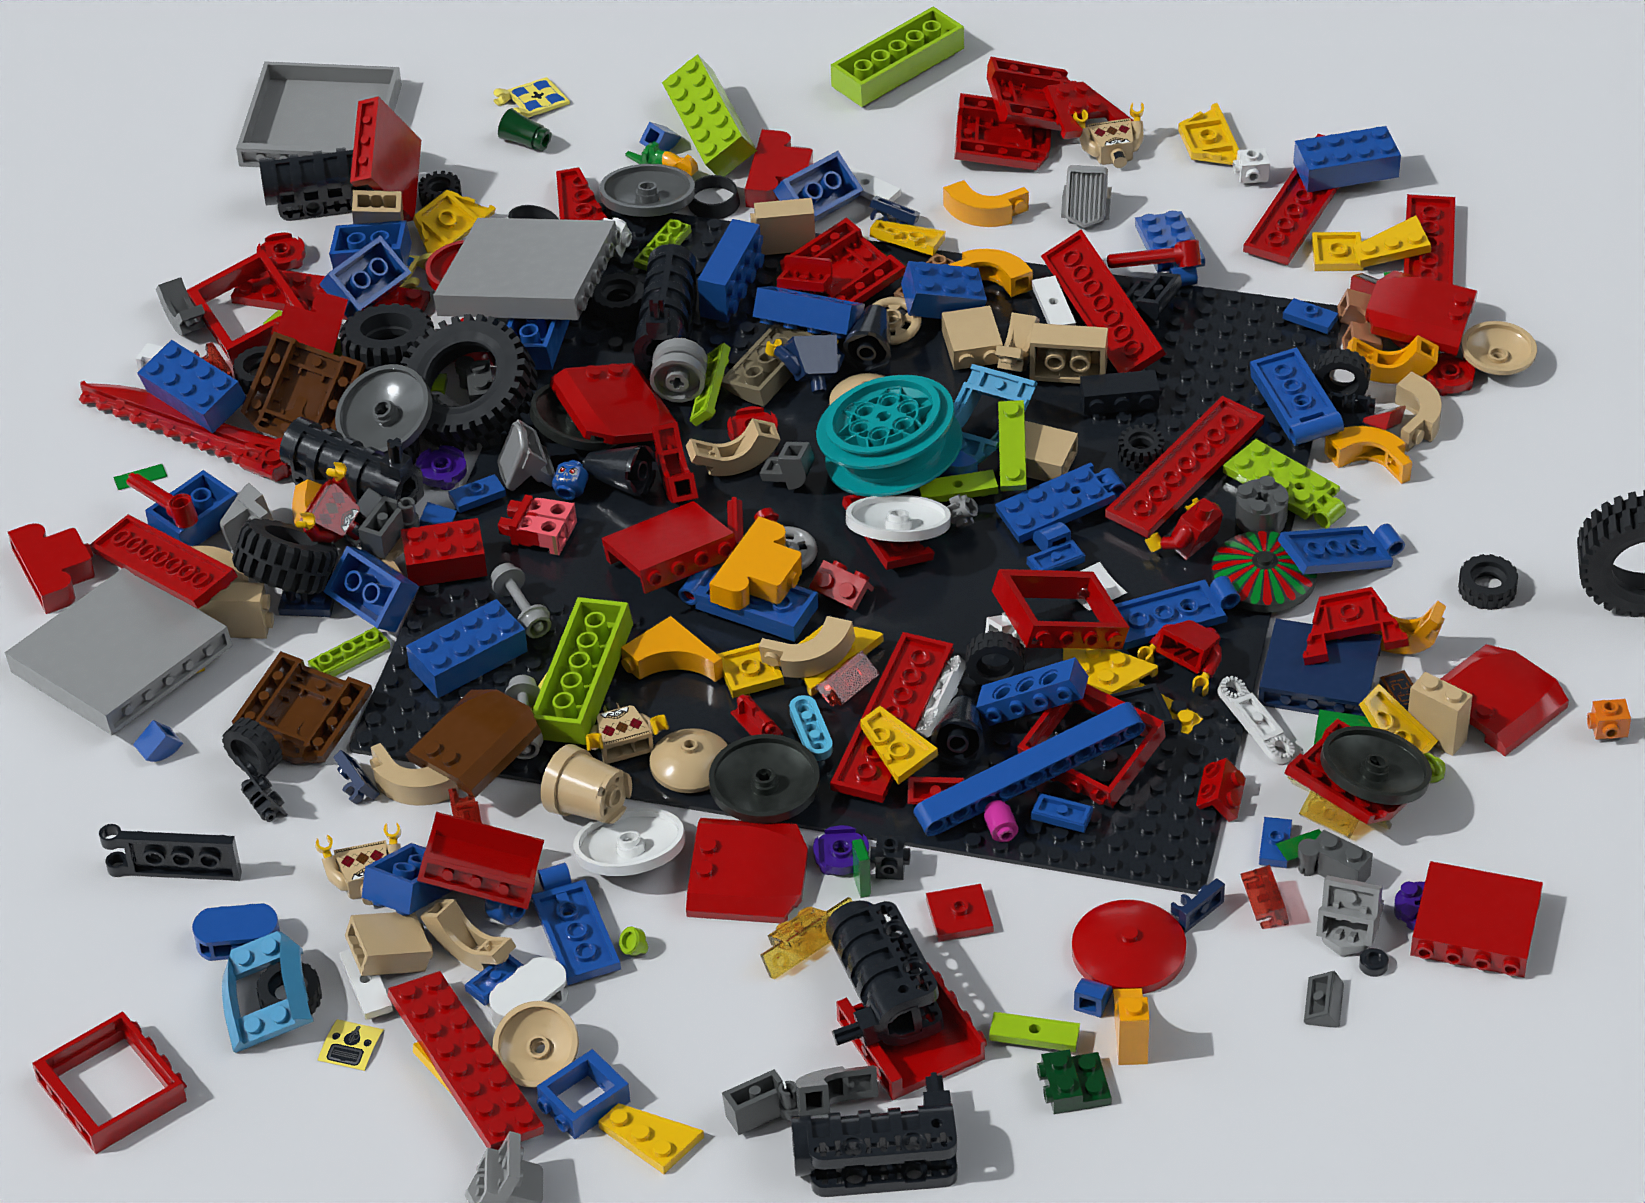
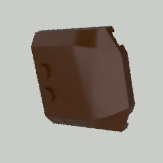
M273 332L241 412L261 434L276 439L283 438L289 425L295 419L302 416L319 423L322 429L331 428L337 431L335 415L340 398L347 387L363 374L366 365L343 355L340 357L300 343L294 338Z
M280 651L231 722L234 724L242 717L246 719L251 718L253 721L259 722L278 741L279 747L282 750L283 760L294 764L323 763L332 753L373 690L372 686L368 683L349 676L346 680L339 679L307 667L303 659Z
M497 689L470 690L405 755L411 763L420 768H431L454 781L460 790L476 798L542 731L530 706Z

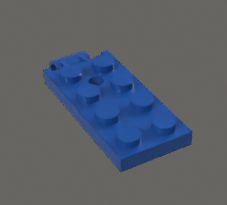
M1168 211L1163 214H1145L1141 217H1135V227L1146 250L1174 248L1177 242L1196 240L1182 211ZM1200 249L1201 265L1179 267L1176 262L1153 265L1157 273L1169 271L1172 274H1180L1182 286L1195 285L1198 283L1196 267L1205 266V257Z
M1088 463L995 504L996 512L1020 544L1033 538L1035 531L1058 522L1068 523L1111 504L1126 490V486L1112 468H1106L1094 474L1093 464Z
M1388 523L1379 526L1374 534L1368 526L1281 532L1278 538V542L1303 574L1392 567L1393 558L1391 556L1399 554L1405 547V542L1391 524Z
M1220 576L1212 581L1210 587L1206 580H1201L1117 603L1115 606L1130 627L1122 648L1127 650L1149 644L1152 638L1166 624H1177L1191 620L1207 628L1225 623L1228 617L1223 609L1235 607L1240 602V596L1229 577Z
M565 862L538 870L543 891L532 894L531 900L555 959L566 971L567 986L621 970L620 960L586 880L583 879L572 883L570 872ZM566 912L573 913L571 915H563Z

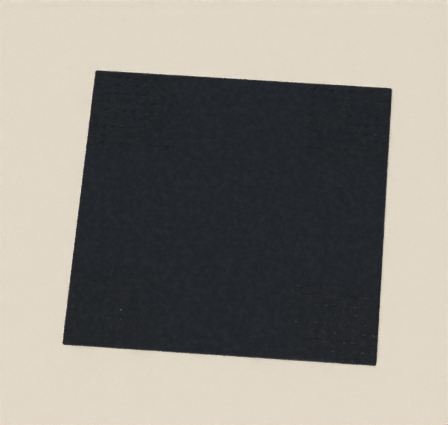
M599 203L607 219L619 218L625 221L632 233L631 243L626 247L622 259L610 258L606 270L601 275L602 278L608 274L628 273L640 279L642 284L645 283L647 271L634 267V259L669 219L679 220L682 223L691 225V233L680 244V246L691 251L697 261V305L691 341L700 345L706 355L722 343L727 344L731 348L724 377L772 326L760 323V318L753 317L757 287H777V278L782 273L780 261L791 253L764 255L763 266L756 271L754 282L750 283L747 287L745 298H741L737 312L732 314L728 323L700 317L698 278L731 221L676 213L650 217L630 216L615 212L607 208L603 203ZM815 233V238L819 236L820 233ZM868 240L884 255L888 256L891 254L906 267L908 261L927 262L932 257L931 255L896 244ZM936 251L937 254L943 255L955 262L962 260V253ZM1025 262L1033 271V280L1053 276L1047 265ZM1112 274L1125 294L1139 279V277ZM903 276L862 303L865 304L864 310L867 306L880 299L894 297V292L901 287ZM982 280L987 299L985 306L991 307L1003 346L1008 335L1012 312L1036 316L1040 319L1039 323L1048 324L1033 290L1011 297L1001 285L992 281ZM1194 285L1181 286L1180 291L1157 320L1147 325L1166 353V355L1141 370L1156 371L1160 389L1159 409L1084 415L1079 383L1036 381L1037 385L1025 410V421L1078 433V452L1068 472L1088 463L1093 464L1094 474L1099 473L1103 469L1112 468L1127 489L1147 468L1143 467V471H1139V467L1132 470L1130 465L1125 467L1123 462L1119 461L1118 438L1123 430L1126 431L1128 427L1134 429V425H1139V428H1143V425H1148L1149 430L1151 427L1156 428V432L1160 431L1161 436L1164 437L1165 452L1220 397L1224 396L1265 416L1264 424L1226 462L1257 439L1307 467L1314 440L1296 446L1293 445L1251 378L1250 361L1297 347L1314 374L1316 362L1320 359V356L1329 350H1336L1342 323L1339 322L1338 315L1335 325L1328 334L1283 319V312L1292 299ZM1061 288L1076 326H1087ZM615 294L609 296L607 300L619 302L627 300L631 296ZM590 297L586 309L582 311L579 319L569 321L553 370L535 369L538 378L535 379L538 384L537 390L550 384L551 378L565 368L633 363L635 365L634 343L639 324V315L633 320H628V322L614 323L612 321H605V319L599 318L594 313L592 297ZM1304 301L1338 313L1337 305ZM904 308L899 310L903 316L908 313ZM921 317V326L914 337L902 344L891 345L892 356L886 367L879 371L868 372L863 367L858 366L857 369L852 367L844 358L837 374L825 381L827 391L821 394H813L810 382H797L794 375L765 406L756 405L741 399L720 386L714 416L709 421H703L698 426L690 422L695 399L686 402H671L661 398L678 423L685 460L689 471L693 472L698 493V498L676 503L670 502L662 483L657 460L652 462V470H656L653 486L647 494H641V496H633L588 477L583 494L572 500L559 497L553 487L543 482H537L532 476L528 477L514 491H510L504 484L498 466V458L508 434L506 431L500 433L502 440L497 443L494 438L489 439L490 446L482 447L466 485L495 474L505 488L506 496L462 513L457 511L453 520L454 522L478 518L487 576L420 586L349 747L353 753L372 756L371 747L381 743L393 760L410 762L405 754L470 690L497 689L505 693L510 680L518 675H527L534 678L538 686L549 670L577 597L628 603L633 626L626 644L671 616L716 654L760 643L762 638L787 644H798L824 624L826 617L830 616L852 621L853 627L881 632L883 634V642L813 696L808 694L804 679L784 677V685L746 694L782 730L783 735L781 736L791 738L801 743V740L790 716L789 705L791 700L797 696L806 695L812 697L817 703L832 739L833 752L831 756L825 760L817 761L820 784L813 802L798 815L775 823L797 824L799 828L821 832L833 826H851L856 829V833L862 837L864 834L869 840L877 841V835L905 837V846L1197 895L1199 889L1207 884L1223 816L1213 805L1203 809H1199L1196 806L1204 767L1211 762H1217L1224 758H1227L1235 766L1244 732V726L1218 695V687L1223 678L1233 676V678L1237 677V680L1241 679L1248 691L1253 693L1272 612H1253L1237 606L1231 609H1223L1228 617L1227 622L1210 626L1220 635L1219 645L1222 649V660L1213 678L1208 679L1209 691L1204 697L1202 696L1203 686L1196 687L1194 693L1192 691L1193 679L1196 676H1201V672L1197 674L1162 654L1154 652V664L1158 665V673L1154 677L1148 675L1140 679L1139 682L1144 685L1156 683L1161 694L1173 700L1171 711L1174 714H1178L1181 710H1187L1188 708L1197 713L1203 720L1199 724L1194 725L1189 734L1181 733L1182 723L1179 720L1173 719L1174 728L1165 730L1166 737L1113 808L1104 804L1099 805L1090 797L1082 793H1075L1058 781L1048 780L1005 801V804L1009 805L1018 826V833L1010 841L998 842L991 836L984 819L985 812L938 835L927 836L913 813L916 805H908V778L899 785L894 779L883 803L832 791L830 782L902 632L952 643L954 651L951 658L958 655L963 660H966L967 645L971 642L972 638L977 637L978 634L985 633L987 617L999 616L1004 612L992 592L999 569L1031 570L1027 565V557L1041 552L1040 548L1032 540L1033 538L1019 544L996 512L995 504L1026 491H1001L999 447L978 465V472L993 470L998 485V494L972 497L978 507L977 516L972 517L974 520L973 524L966 527L963 525L956 527V524L950 522V527L945 533L934 538L920 540V544L924 548L929 547L934 551L933 560L886 570L864 536L855 533L847 526L846 510L842 505L843 497L854 494L842 490L830 479L825 465L826 456L820 450L816 438L819 420L830 406V394L834 387L844 379L857 374L871 373L882 376L916 375L932 379L943 385L950 393L954 403L963 383L968 381L972 372L970 368L953 369L942 333V319ZM905 322L902 328L907 330L911 323ZM805 327L804 329L798 328L799 330L807 331V327ZM828 331V333H822V332H821V334H816V333H814V335H830L831 332H829V331ZM890 332V336L895 335V332ZM846 337L844 339L837 338V345L840 347L841 350L843 349V342L846 339ZM1107 357L1106 374L1118 373ZM651 362V364H650V371H649V373H643V374L646 376V378L648 379L649 382H650V374H651L652 362ZM1030 362L1024 372L997 368L998 364L982 366L1030 379ZM981 395L972 415L962 427V432L991 439L999 430L998 402L1004 400ZM757 406L764 408V412L770 415L771 412L775 414L778 421V434L781 440L769 457H778L786 442H809L814 455V464L803 485L799 488L788 490L786 482L762 481L760 472L766 460L756 467L736 475H709L706 466H699L691 462L686 444L689 439L713 444L730 442L727 430V422L730 416L732 419L736 416V411L741 408ZM521 412L520 416L523 422L536 430L540 443L547 448L554 471H556L560 463L569 462L570 460H575L582 464L588 453L594 452L569 448L552 441L534 426L529 413L527 415ZM654 441L623 443L610 448L616 449L643 445L651 448L654 455L656 451ZM1139 446V447H1134V448H1137V449H1146L1147 447ZM1222 465L1154 532H1158L1161 539L1171 536L1180 517L1187 511L1185 506L1191 505L1194 498H1198L1199 501L1202 498H1206L1218 504L1223 512L1218 534L1187 560L1174 549L1164 550L1160 548L1157 551L1151 552L1145 542V539L1148 538L1105 517V509L1109 506L1106 505L1065 523L1071 531V539L1085 554V562L1063 571H1081L1100 562L1115 582L1128 592L1113 599L1114 604L1201 580H1206L1210 587L1212 583V561L1216 551L1230 538L1244 533L1235 522L1237 488L1242 483L1223 473ZM1026 477L1027 490L1046 482ZM918 488L901 493V495L920 497ZM526 494L533 496V499L544 498L574 503L577 523L560 555L550 554L549 548L536 545H513L510 536L499 534L498 522L501 517L512 519V517L507 515V506L510 500L522 502ZM732 497H737V500H742L744 536L755 522V514L762 509L772 508L774 513L779 515L777 523L805 530L815 539L817 544L816 558L812 564L802 570L797 586L811 590L809 586L823 560L831 564L834 561L840 562L848 567L847 571L854 574L855 571H859L870 578L868 582L874 586L872 592L866 590L856 611L818 594V608L794 642L696 609V604L689 605L684 603L680 599L678 592L689 576L645 594L640 577L621 561L610 564L606 560L601 538L692 501L696 502L728 528L727 501L732 500ZM950 501L939 502L944 506L951 504ZM1288 510L1287 521L1281 532L1292 531L1296 514ZM786 537V539L793 540L794 537ZM805 544L799 545V550L807 549ZM503 563H511L515 567L520 568L525 574V582L520 590L531 606L541 604L549 610L550 630L539 638H531L526 634L527 652L437 698L409 668L406 645L495 599L517 620L522 612L511 595L499 596L493 591L491 574L497 566ZM1024 598L1038 621L1099 622L1094 612L1086 609L1077 599ZM1150 643L1123 650V648L1114 650L1138 658L1139 648L1150 646ZM1024 647V673L1063 661V648ZM988 654L982 657V662L991 666L1004 665L1009 661L1008 657L1001 654ZM622 655L599 714L604 713L603 708L607 703L616 702L620 708L630 705L634 706L638 713H643L650 718L657 715H665L669 729L661 730L656 735L652 734L653 747L666 735L682 729L710 731L720 736L728 745L741 738L751 736L730 713L738 708V697L732 698L724 677L714 682L707 676L693 671L665 670L653 673L639 680L632 673L625 671L621 664ZM966 669L957 686L958 692L951 701L958 696H967L972 698L977 704L982 685L976 684L973 679H970ZM1226 687L1230 691L1229 693H1238L1234 688ZM1045 710L989 726L979 713L986 741L985 749L980 759L976 762L975 760L968 762L966 766L961 767L951 766L935 757L910 777L964 778L966 780L1017 755L1018 745ZM1058 725L1047 740L1061 733ZM929 736L928 738H926V740L929 741L930 743H931V736ZM1141 736L1127 741L1072 769L1109 787L1145 737ZM543 740L535 757L530 759H519L516 757L497 777L541 784L549 761L561 747L573 744L587 750V745ZM600 748L588 751L593 758L603 762ZM651 752L608 764L628 773L631 777V797H626L625 799L730 816L715 803L710 789L697 793H681L662 786L654 778L650 769ZM1040 793L1093 806V814L1085 833L1032 820L1031 812Z

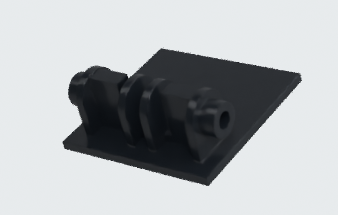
M1330 391V394H1326L1337 412L1340 413L1344 428L1352 426L1373 427L1365 424L1363 418L1374 414L1376 398H1371V395H1358L1356 401V394H1353L1352 400H1348V393H1345V399H1342L1343 393Z
M235 757L250 778L242 782L241 791L260 815L261 819L271 822L280 811L287 816L288 814L282 807L285 802L275 790L271 792L272 789L270 787H272L270 781L263 774L258 776V770L250 761L245 764L239 757Z

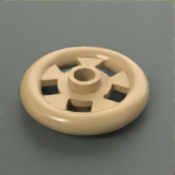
M887 297L873 303L889 308L887 311L889 314L890 332H895V335L891 336V345L902 344L916 335L921 326L922 318L909 316L908 313L903 316L899 312L901 308L907 310L904 298ZM905 322L911 323L907 330L902 328Z

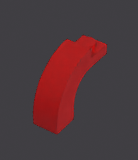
M671 422L652 426L656 460L668 499L671 503L698 498L694 474L689 471L685 460L678 423Z

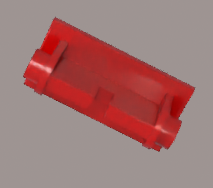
M742 694L737 698L738 708L730 713L751 736L758 734L783 735L782 730L749 695Z

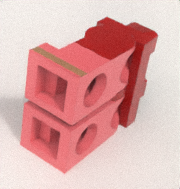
M525 494L522 502L510 500L507 506V515L512 517V519L501 517L498 522L499 534L510 536L513 545H536L549 548L550 554L560 555L577 523L574 503L544 498L533 499V496Z

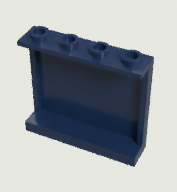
M1276 618L1259 685L1258 700L1266 707L1316 715L1319 714V710L1365 716L1359 704L1371 692L1378 656L1381 653L1382 635L1369 633L1326 641L1329 661L1305 665L1303 653L1307 649V638L1309 633H1311L1313 624Z

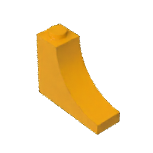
M671 616L621 647V664L623 668L639 680L653 673L665 670L693 671L707 676L714 682L723 677L722 658Z
M1142 988L1113 989L1118 1065L1148 1064V997H1143Z

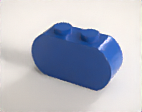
M265 903L206 908L195 917L192 924L197 951L208 961L227 960L232 949L276 931L280 932L275 910Z

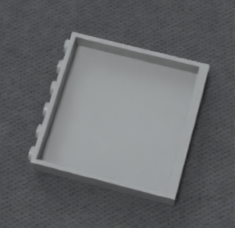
M264 61L236 147L239 166L260 167V158L275 157V160L289 158L290 154H298L299 157L313 155V151L322 150V154L336 152V148L344 147L346 151L353 150L358 101L379 96L394 111L402 86L400 68Z
M477 218L433 295L437 316L464 317V314H471L472 317H476L477 314H483L488 318L491 316L494 318L578 320L582 311L586 309L589 298L593 296L596 284H599L600 277L603 271L606 270L609 259L613 257L616 246L620 243V231L616 229L615 221Z
M122 568L7 650L5 655L13 674L110 735H113L230 649L232 642L227 626L135 576L127 569Z

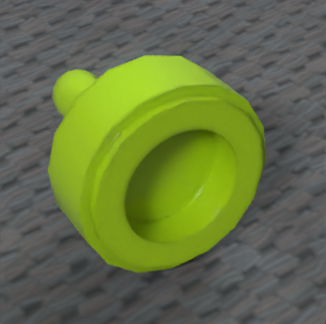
M1425 753L1424 755L1429 761L1432 770L1430 783L1441 781L1445 776V763L1431 753Z
M630 926L625 928L620 935L619 946L624 954L637 956L648 952V943L642 929Z

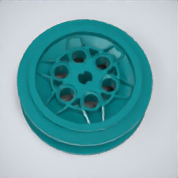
M893 375L864 382L838 397L825 410L816 430L817 442L820 450L826 456V470L833 483L842 490L855 495L883 497L914 490L941 475L954 462L963 442L962 429L954 416V403L948 390L940 383L926 377Z

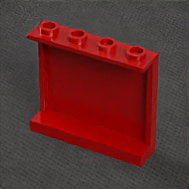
M379 96L358 101L350 183L354 187L368 184L375 191H401L404 220L407 222L413 221L416 209L422 140Z
M694 501L601 538L606 560L610 564L621 561L640 577L645 594L725 562L737 546L734 533Z
M436 812L417 881L528 910L544 840Z
M1430 861L1413 931L1410 956L1525 978L1528 955L1541 901L1543 882Z
M928 962L927 964L937 981L939 996L936 1001L942 1011L943 1029L935 1035L902 1046L887 1045L881 1040L878 1043L865 1047L861 1038L852 1040L868 1066L874 1065L877 1068V1079L892 1101L926 1086L925 1077L931 1076L932 1072H937V1076L942 1075L945 1078L985 1060L987 1041L981 1030L977 1031L969 1013L960 1008L952 990L948 991L941 974L938 971H934ZM847 997L837 1001V1021L842 1027L855 1023L853 1012L864 1009L862 1003L852 1006ZM925 1015L926 1019H928L929 1022H931L932 1020L930 1018V1015Z

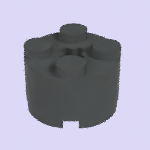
M1262 476L1260 479H1254L1238 486L1235 522L1238 528L1244 533L1252 531L1280 533L1285 527L1288 516L1289 495L1287 490L1281 484L1275 482V479L1271 476Z

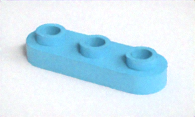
M806 695L793 698L789 705L790 716L802 745L810 750L816 761L829 758L833 752L832 739L816 701Z

